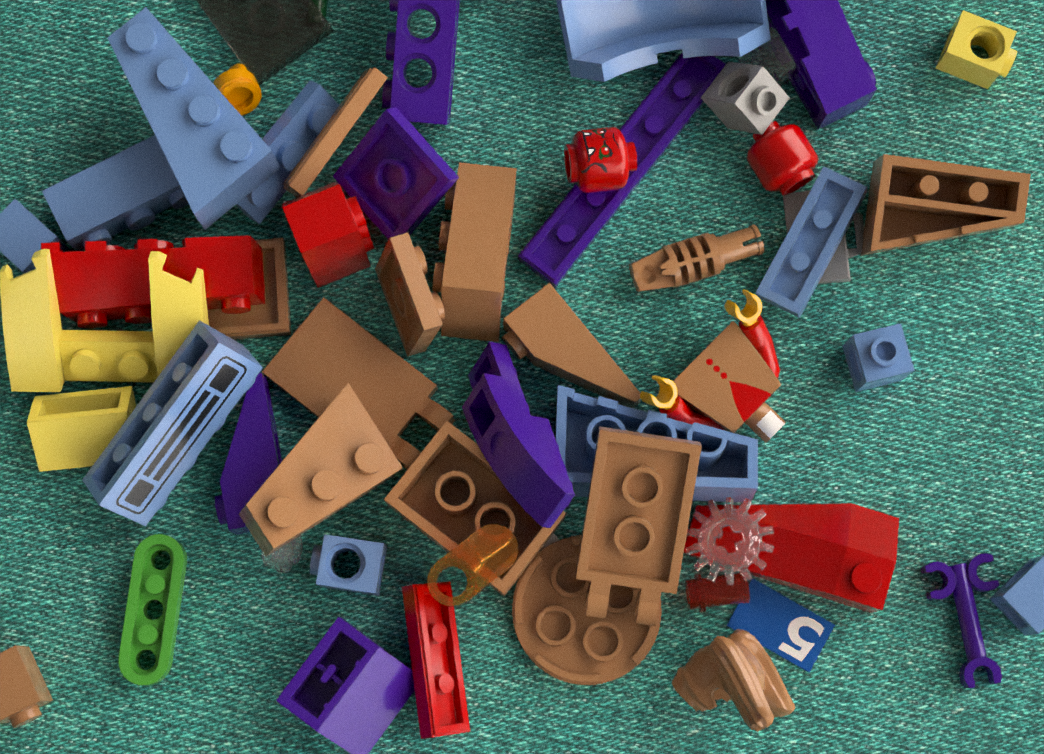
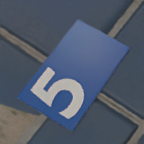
M753 578L727 624L728 627L734 630L748 631L757 638L763 647L809 673L835 626L833 623Z

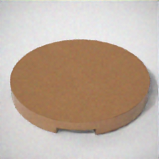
M576 535L561 539L545 547L534 557L521 574L513 595V624L523 650L531 661L545 673L571 684H603L630 672L649 653L660 628L662 614L661 598L656 626L635 623L636 616H634L639 588L611 584L606 618L585 616V601L589 581L576 579V567L582 536Z

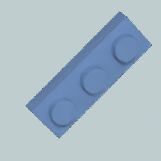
M310 80L262 138L273 151L280 169L236 204L249 219L258 224L262 222L287 191L283 188L284 181L339 107V104L320 84Z
M823 166L755 293L760 299L798 318L801 317L866 196L867 186Z

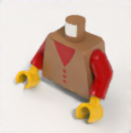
M743 289L742 293L746 297V305L741 311L737 304L731 300H727L725 303L727 313L740 320L739 326L732 321L674 381L653 375L652 379L659 384L658 395L655 397L650 393L642 391L640 399L646 404L659 407V411L667 414V418L688 424L696 422L735 433L745 423L767 443L786 423L765 403L781 386L778 380L780 366L773 339L760 315L762 312L761 299L757 295Z

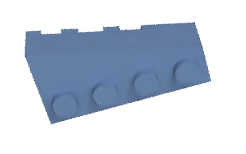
M147 7L107 37L195 217L204 230L280 169L273 151Z

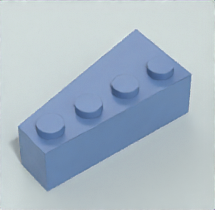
M561 385L557 386L555 440L559 445L561 457L569 479L572 482L575 493L574 497H588L600 426L700 442L702 447L692 501L751 503L758 489V439L696 422L688 424L667 418V414L648 410V412L619 405V401L601 396L597 399L575 393V389Z

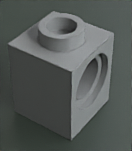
M729 61L701 97L728 129L760 135L765 132L790 98L763 66Z

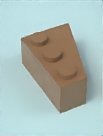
M883 154L873 161L863 246L860 256L997 231L1022 224L1025 220L1031 174Z
M459 162L457 173L459 179L445 194V210H452L451 222L442 221L440 227L439 250L446 251L445 263H435L433 276V292H441V301L445 312V319L442 320L441 336L499 342L501 306L505 290V273L510 246L517 168Z

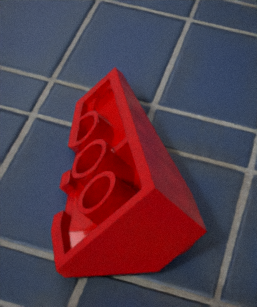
M853 503L697 505L686 537L684 554L873 613L883 610L896 565L899 518Z

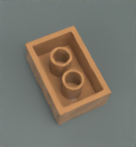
M448 421L443 424L384 499L392 510L503 597H505L566 516V513L563 511L551 528L541 527L505 488L490 467L478 444Z

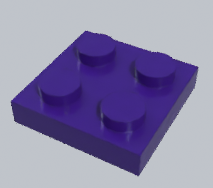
M394 107L383 112L335 172L333 178L350 197L356 196L360 208L389 240L391 237L404 233H409L410 236L459 179V176L398 108Z

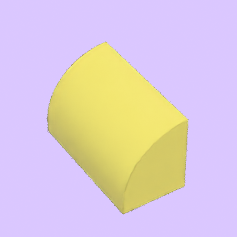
M126 386L34 396L26 423L39 472L93 466L135 409L136 402L133 387Z

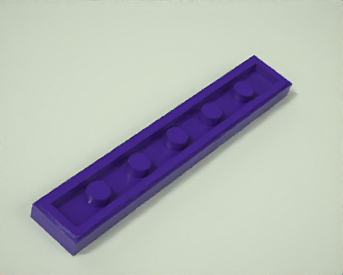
M681 53L620 128L626 142H634L637 152V170L629 172L627 184L619 190L583 193L575 184L519 253L518 260L556 288L704 104V101L701 99L702 95L726 64L715 56L683 58V53Z

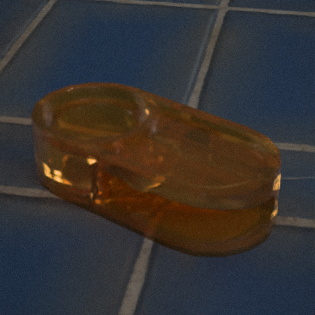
M498 524L486 525L475 531L438 560L430 569L427 582L432 597L441 605L447 607H458L470 601L508 571L515 563L518 555V543L514 534L508 528ZM450 567L461 569L467 577L466 589L456 597L443 595L437 586L439 574Z

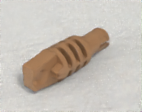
M753 224L748 228L716 237L713 233H704L662 246L661 249L629 264L634 287L637 292L667 287L677 288L718 275L725 269L726 264L751 256L762 255L764 253L763 241L743 246V242L761 237V233L758 227Z

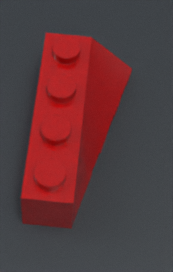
M251 235L184 238L180 248H174V244L169 241L157 239H137L134 249L107 245L106 241H85V251L71 252L62 251L59 242L41 243V249H50L59 311L76 322L78 327L102 328L108 325L107 320L124 318L127 323L133 324L152 322L148 262L151 251H159L167 255L163 265L164 272L191 282L197 268L203 270L207 310L221 309V312L226 314H242L250 312L252 305L265 304L263 248Z

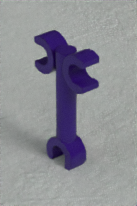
M987 553L975 555L962 564L948 566L937 561L921 567V573L936 572L943 579V585L939 590L926 593L927 599H944L953 592L967 658L959 673L960 682L964 688L975 687L973 673L979 666L987 671L990 684L1001 683L1002 679L1001 668L997 662L987 658L973 590L985 592L999 587L998 580L984 582L978 578V566L994 561L993 555Z

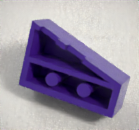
M766 0L771 40L768 43L817 129L819 130L867 106L877 90L875 86L876 78L870 65L863 59L839 1Z

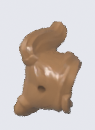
M736 629L727 638L716 636L710 645L696 651L685 666L678 668L672 680L675 691L695 711L700 710L704 712L717 707L715 700L723 699L728 702L732 699L744 722L751 730L757 732L768 728L773 723L774 718L790 715L795 710V704L788 694L771 658L755 636L741 629Z

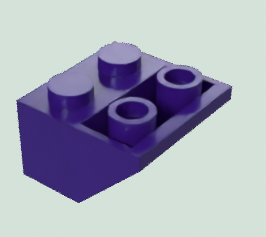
M338 616L276 701L315 731L349 753L369 754L414 693L413 673L411 668L347 620Z

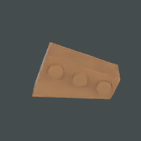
M347 383L239 513L265 556L273 553L391 479L403 468L349 383Z

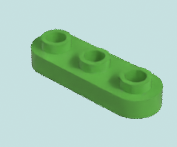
M155 534L145 538L138 545L134 553L118 664L122 675L136 685H153L162 681L170 672L173 662L187 567V554L183 545L178 540L163 534ZM166 551L170 555V564L167 568L159 570L155 566V557L160 552ZM153 601H159L163 606V613L158 619L152 620L148 616L147 608ZM150 650L154 653L156 661L151 669L145 670L140 665V657L145 651Z

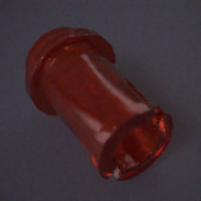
M745 571L701 578L700 573L694 574V579L685 580L689 610L699 609L700 614L705 613L707 607L737 603L746 604L750 602L749 585Z

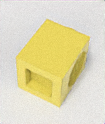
M963 10L951 27L935 69L988 89L999 75L1002 77L1008 75L1017 55V51L1010 48L1017 31ZM971 45L983 47L987 51L989 58L977 57L972 52Z

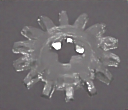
M726 497L724 509L719 510L715 501L711 499L707 502L712 514L707 518L698 511L693 514V517L702 523L701 529L688 528L687 536L698 538V543L685 549L687 555L700 552L701 557L693 565L697 572L707 564L711 567L707 580L715 582L720 571L725 572L726 585H734V572L740 571L747 582L753 579L747 568L754 563L762 570L767 566L758 555L760 551L773 553L774 545L762 542V536L772 534L774 530L773 526L759 527L757 522L767 515L763 509L752 515L747 513L752 503L751 500L746 498L738 509H734L733 498ZM730 526L734 533H742L743 540L735 543L736 551L733 553H728L724 546H716L715 539L723 536L722 528Z

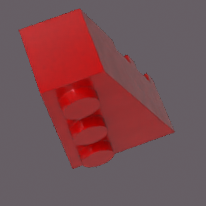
M335 181L310 191L301 197L283 202V211L317 288L371 267L366 252L375 248L370 238L365 217L356 196L346 199L339 183Z

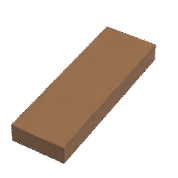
M375 67L369 68L362 73L284 181L283 188L296 198L305 194L388 77Z

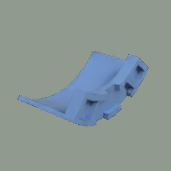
M556 0L571 77L606 82L623 73L658 63V53L682 49L683 58L700 56L741 57L771 40L766 0Z

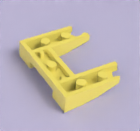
M41 249L34 252L31 259L36 269L13 278L12 269L8 264L2 266L0 270L2 326L11 392H61L65 381L154 383L199 320L209 325L203 270L197 268L191 282L164 272L163 265L167 255L159 251H151L148 262L153 331L62 329L50 249Z

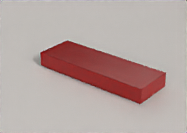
M451 582L402 587L420 737L421 739L470 732Z

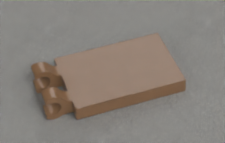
M324 297L262 371L268 379L318 418L349 383L399 463L407 470L421 452L399 436L416 415L437 432L446 421L452 425L455 422V419H453L454 415L430 399L438 389L435 383Z
M599 426L576 567V579L589 581L585 601V616L606 618L611 584L639 588L634 616H636L635 623L656 626L661 592L677 594L702 447L700 442Z

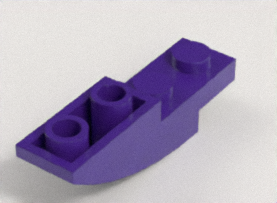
M489 341L468 374L472 392L463 404L462 409L481 452L505 488L541 527L551 528L575 495L572 482L567 474L559 451V445L555 440L549 420L530 415L529 406L521 389L517 371L511 360L507 345Z

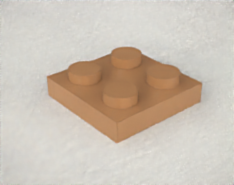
M404 233L389 238L375 267V271L407 357L427 350L443 325L442 320L445 319V312L440 296L436 291H430L424 276L427 274L428 268L422 249L419 246L414 247L409 233Z

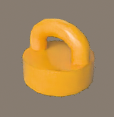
M241 63L231 66L229 70L221 73L213 82L241 116L252 112L259 105L262 98L261 88L254 74L248 71L246 66Z

